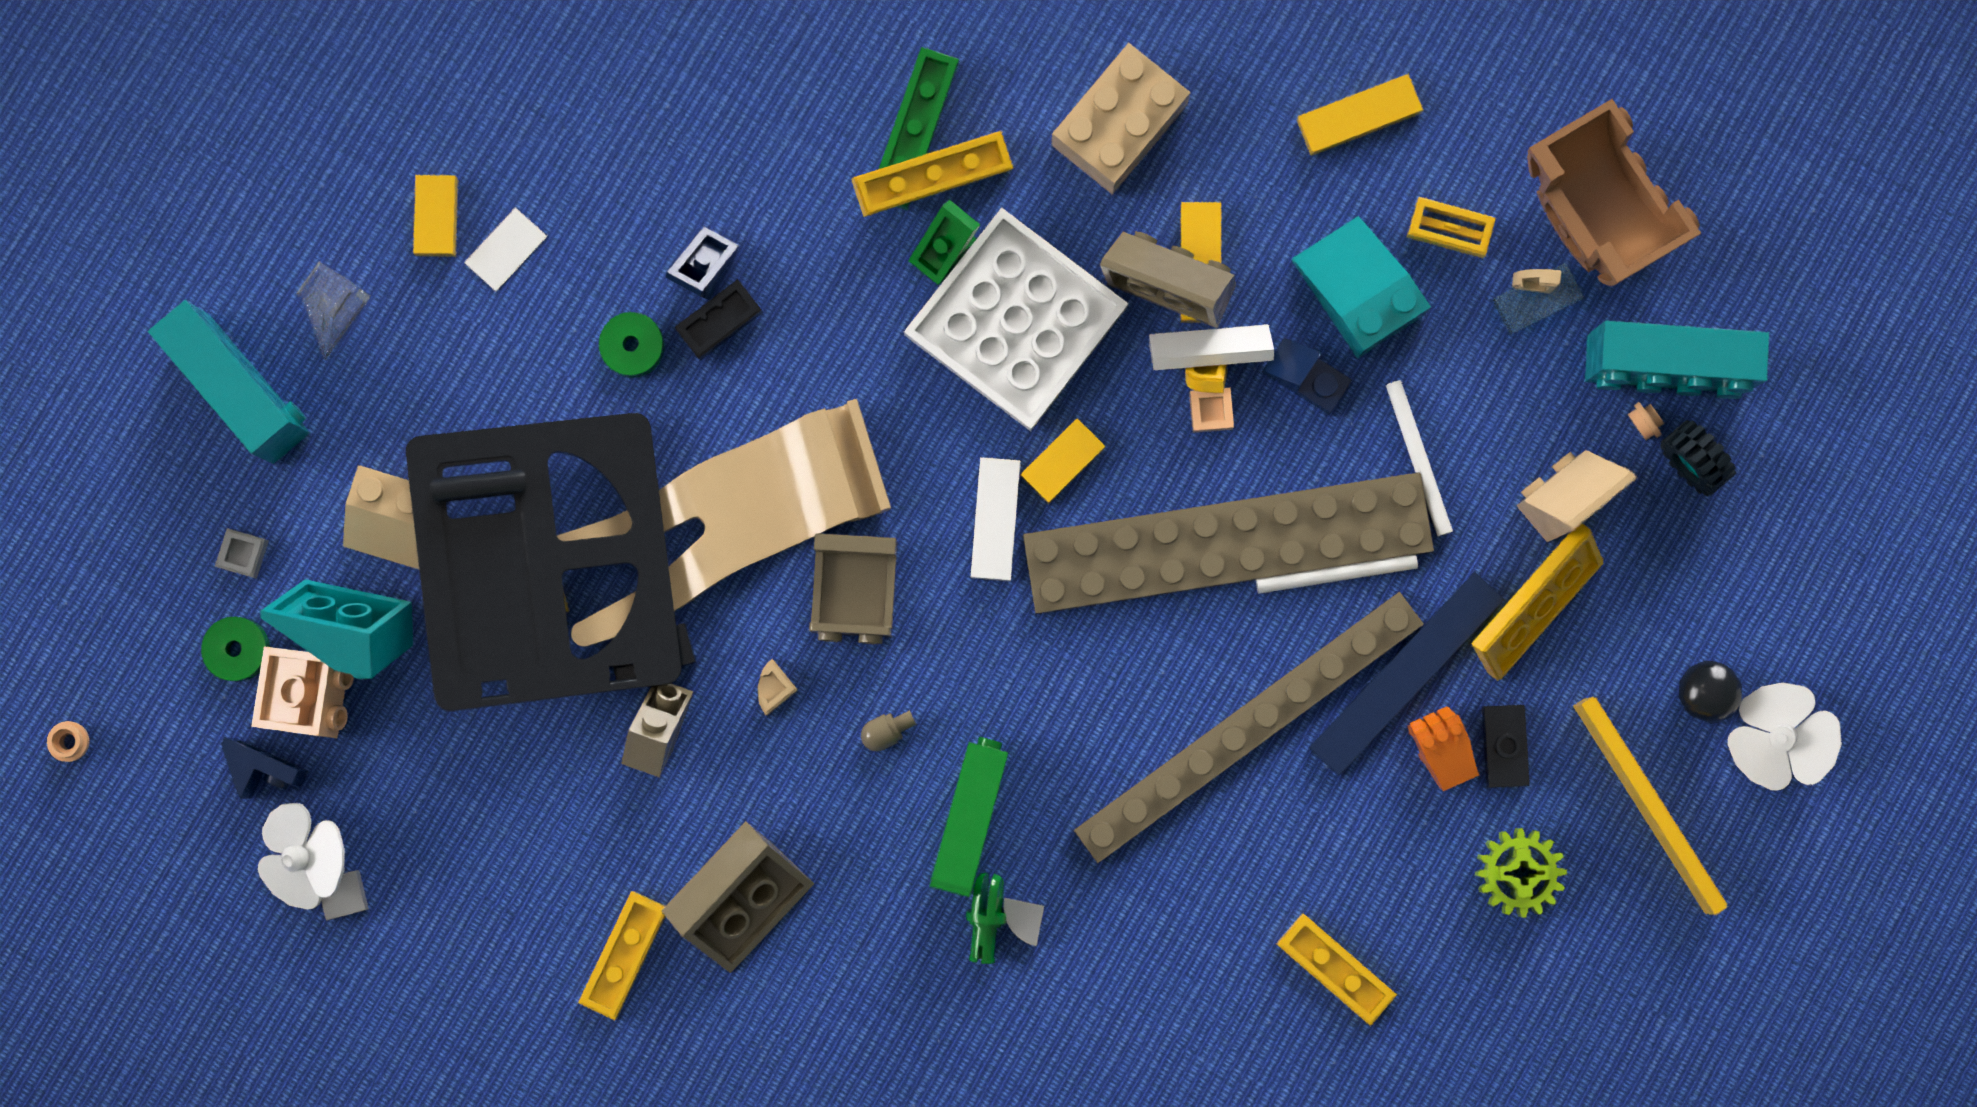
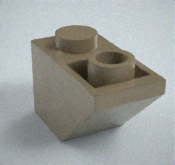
M671 683L651 686L628 730L621 764L660 777L674 749L693 696V691Z

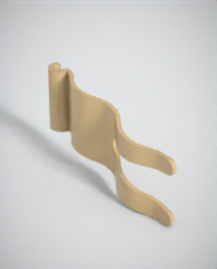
M857 399L847 401V404L830 410L824 408L806 414L765 436L712 457L684 472L659 490L664 533L694 518L700 519L705 527L704 534L669 566L674 612L731 574L815 537V533L821 534L845 522L866 519L891 509ZM624 511L606 520L557 535V537L561 541L623 535L631 529L632 522L628 512ZM636 591L577 622L571 631L573 641L579 646L587 647L614 638L627 619Z

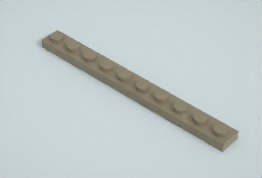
M1400 592L1396 593L1075 828L1074 832L1095 861L1099 863L1424 623Z

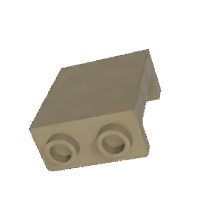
M815 533L814 550L816 553L811 623H809V631L811 633H818V641L842 642V635L859 636L858 643L882 644L883 637L892 638L898 544L896 538Z

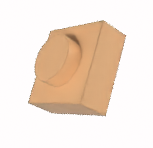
M1224 388V393L1190 391L1193 433L1233 430L1231 388Z

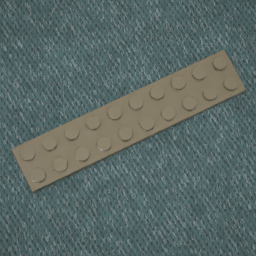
M1420 472L1023 534L1035 615L1407 555H1420L1434 551Z

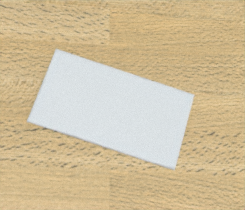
M514 208L464 263L497 291L547 236L518 209Z

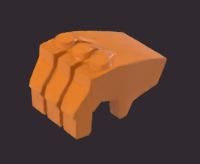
M1446 706L1437 710V713L1428 714L1423 719H1417L1408 725L1409 734L1412 735L1420 752L1418 754L1420 760L1425 764L1443 792L1479 776L1469 736L1460 717L1449 707Z

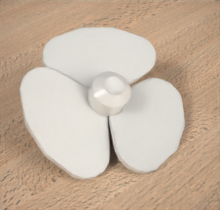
M1784 682L1762 686L1743 698L1740 704L1739 712L1743 721L1765 731L1744 726L1736 728L1728 737V747L1735 765L1750 781L1767 789L1777 791L1784 789L1792 779V772L1800 783L1806 785L1816 784L1823 779L1836 763L1842 745L1840 722L1833 713L1828 711H1818L1802 722L1811 714L1816 702L1811 690L1805 686Z
M300 803L282 804L269 814L262 829V836L266 846L271 851L282 853V855L264 856L259 861L258 873L271 893L289 906L307 910L313 909L320 904L322 897L327 898L335 894L343 876L345 849L340 831L335 823L325 820L316 825L307 841L311 829V817L306 807Z

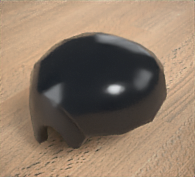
M1706 660L1687 669L1679 681L1678 697L1685 711L1690 716L1710 724L1719 723L1732 717L1741 704L1742 684L1730 667L1720 662Z

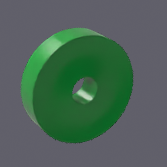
M626 312L613 317L603 327L599 337V351L603 361L612 371L624 377L636 378L650 373L658 366L664 354L665 343L659 327L652 319L641 313ZM629 339H637L639 342L638 348L634 351H627L625 343Z
M226 617L215 622L207 630L202 641L201 654L204 664L213 675L223 680L241 682L249 680L260 673L264 647H270L267 634L256 622L242 617ZM239 642L241 652L238 656L234 657L230 653V647L233 643Z

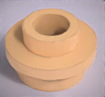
M1640 402L1634 405L1636 409L1630 412L1628 416L1645 440L1654 435L1656 438L1660 437L1662 434L1658 428L1664 424L1661 417L1651 404L1644 408Z
M71 721L61 722L55 725L49 732L47 747L50 754L57 760L73 762L80 759L86 753L89 747V735L86 729L79 723ZM69 734L75 738V745L71 749H67L64 745V739Z

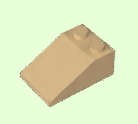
M1587 450L1576 457L1570 451L1552 466L1556 472L1545 482L1541 477H1538L1521 491L1525 499L1516 506L1546 542H1549L1574 530L1636 479V476L1630 470Z

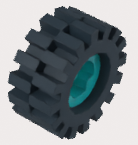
M1686 420L1663 439L1660 446L1664 450V456L1670 460L1669 464L1671 467L1677 469V474L1681 478L1684 477L1690 487L1694 486L1698 493H1703L1704 496L1708 497L1736 475V467L1730 462L1732 459L1729 454L1724 453V447L1714 441L1715 437L1711 433L1707 434L1705 428L1701 425L1697 426L1696 422Z

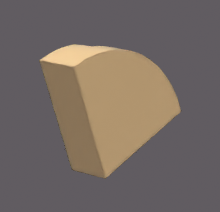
M1530 269L1515 272L1513 274L1512 287L1517 290L1550 294L1560 285L1561 270Z
M773 659L763 668L758 682L759 704L766 716L798 691Z

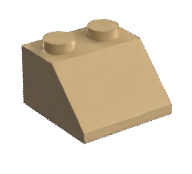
M358 465L345 505L343 547L419 569L409 480Z

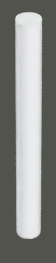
M1398 380L1386 385L1414 470L1416 473H1421L1425 501L1437 536L1451 533L1453 530L1402 382Z
M1416 554L1260 578L1256 579L1258 594L1417 569L1418 562Z

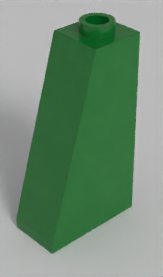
M979 737L977 744L968 743L929 887L970 897L1008 752L1001 751L1002 742Z

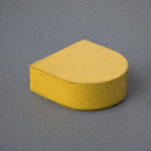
M1228 364L1185 368L1187 386L1198 392L1224 393Z

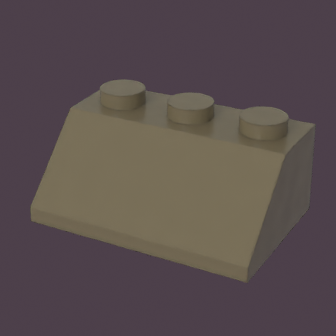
M1136 231L1134 235L1126 232L1121 233L1100 263L1109 286L1218 328L1236 287L1235 276L1230 273L1231 269L1228 266L1213 260H1209L1208 264L1193 259V253L1178 246H1172L1171 250L1157 245L1155 238L1143 232Z
M745 821L663 908L662 913L683 938L729 973H732L814 883L770 840Z

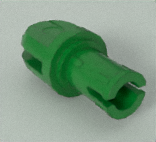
M988 873L978 875L974 885L972 909L966 911V920L970 921L969 924L973 925L971 952L969 955V961L977 963L978 959H981V964L995 963L994 954L997 928L1006 923V914L1002 912L1004 880L997 874L993 875L990 888Z

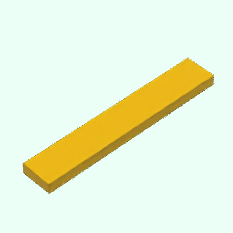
M1596 697L1584 698L1574 704V709L1703 912L1716 915L1726 909V901Z

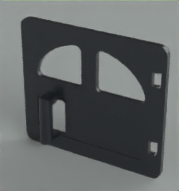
M627 413L423 435L409 441L406 446V461L435 701L441 709L453 712L667 685L673 683L681 673V660L651 426L645 416L639 413ZM564 453L577 457L591 465L608 480L620 496L631 519L632 527L627 533L572 541H561L558 539L548 471V460L553 454ZM503 461L509 462L511 470L443 478V470L448 467ZM511 495L515 499V510L509 513L456 519L449 518L447 514V505L453 501ZM619 564L634 566L638 572L636 594L623 626L612 641L601 651L586 659L576 658L570 649L562 585L563 573L569 570ZM633 664L636 678L609 681V667ZM506 680L509 694L482 697L481 683Z

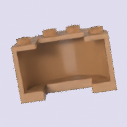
M1613 99L1529 147L1527 155L1530 176L1533 179L1539 176L1541 182L1540 190L1536 192L1555 231L1581 266L1588 273L1594 269L1601 273V275L1597 276L1599 281L1608 286L1620 283L1701 234L1698 229L1700 224L1694 212L1688 207L1684 208L1680 200L1675 201L1668 208L1669 201L1665 192L1658 185L1654 186L1646 175L1647 168L1643 159L1638 153H1632L1628 148L1627 142L1634 133L1632 129L1633 122L1628 112L1623 107L1618 108Z

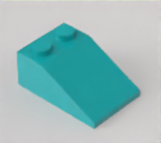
M1359 216L1292 258V262L1357 359L1423 317L1431 308L1409 273Z
M305 579L260 611L261 619L335 671L352 674L357 679H372L413 646L411 601Z

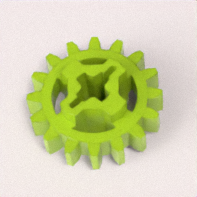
M1515 828L1513 838L1506 831L1499 832V844L1491 840L1485 843L1491 851L1489 855L1478 854L1477 856L1478 860L1485 863V867L1475 871V876L1485 878L1486 882L1478 890L1482 893H1492L1488 900L1490 906L1494 907L1502 902V913L1505 915H1510L1514 907H1516L1518 917L1521 918L1527 917L1529 907L1535 914L1540 915L1543 913L1541 905L1543 901L1549 905H1555L1556 900L1551 895L1552 891H1564L1565 887L1557 882V876L1566 875L1567 870L1557 868L1556 862L1560 861L1564 856L1562 853H1550L1549 850L1554 844L1551 839H1546L1539 843L1540 832L1532 830L1527 838H1525L1523 828ZM1511 847L1509 849V857L1501 865H1496L1500 855ZM1529 847L1541 855L1545 865H1539L1531 857ZM1520 864L1523 868L1537 871L1536 874L1522 877L1521 881L1520 878L1513 877V875L1504 874L1506 871L1518 869ZM1541 880H1545L1542 889L1533 896L1532 889ZM1496 881H1503L1510 888V895L1513 896V899L1506 896L1500 890Z

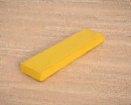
M998 131L853 177L851 181L863 217H867L992 177L1014 168L1002 132Z

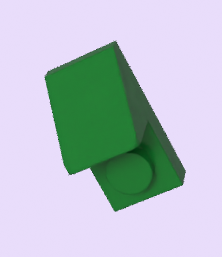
M951 200L947 201L937 213L908 261L937 285H940L976 241L974 235L979 229L980 224Z

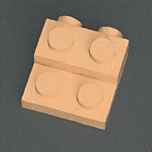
M264 647L251 727L338 738V732L345 727L348 718L347 710L343 706L345 690L351 687L354 677L352 674L333 670L309 652Z

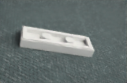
M1269 325L1149 334L1153 370L1274 360V347Z
M980 457L971 578L1011 581L1020 460Z

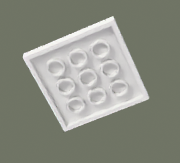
M1001 208L906 328L904 335L1031 431L1126 310L1129 303Z

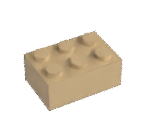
M1128 43L1052 133L1051 145L1113 195L1185 109L1191 92Z

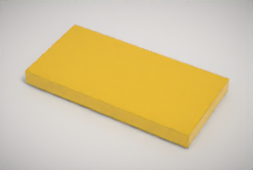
M1584 524L1578 525L1564 538L1472 642V646L1485 670L1497 681L1507 674L1604 564L1591 529Z

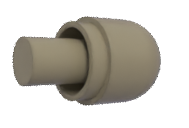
M910 710L895 718L891 713L883 714L870 720L863 726L861 741L871 751H883L903 739L901 732L917 724Z

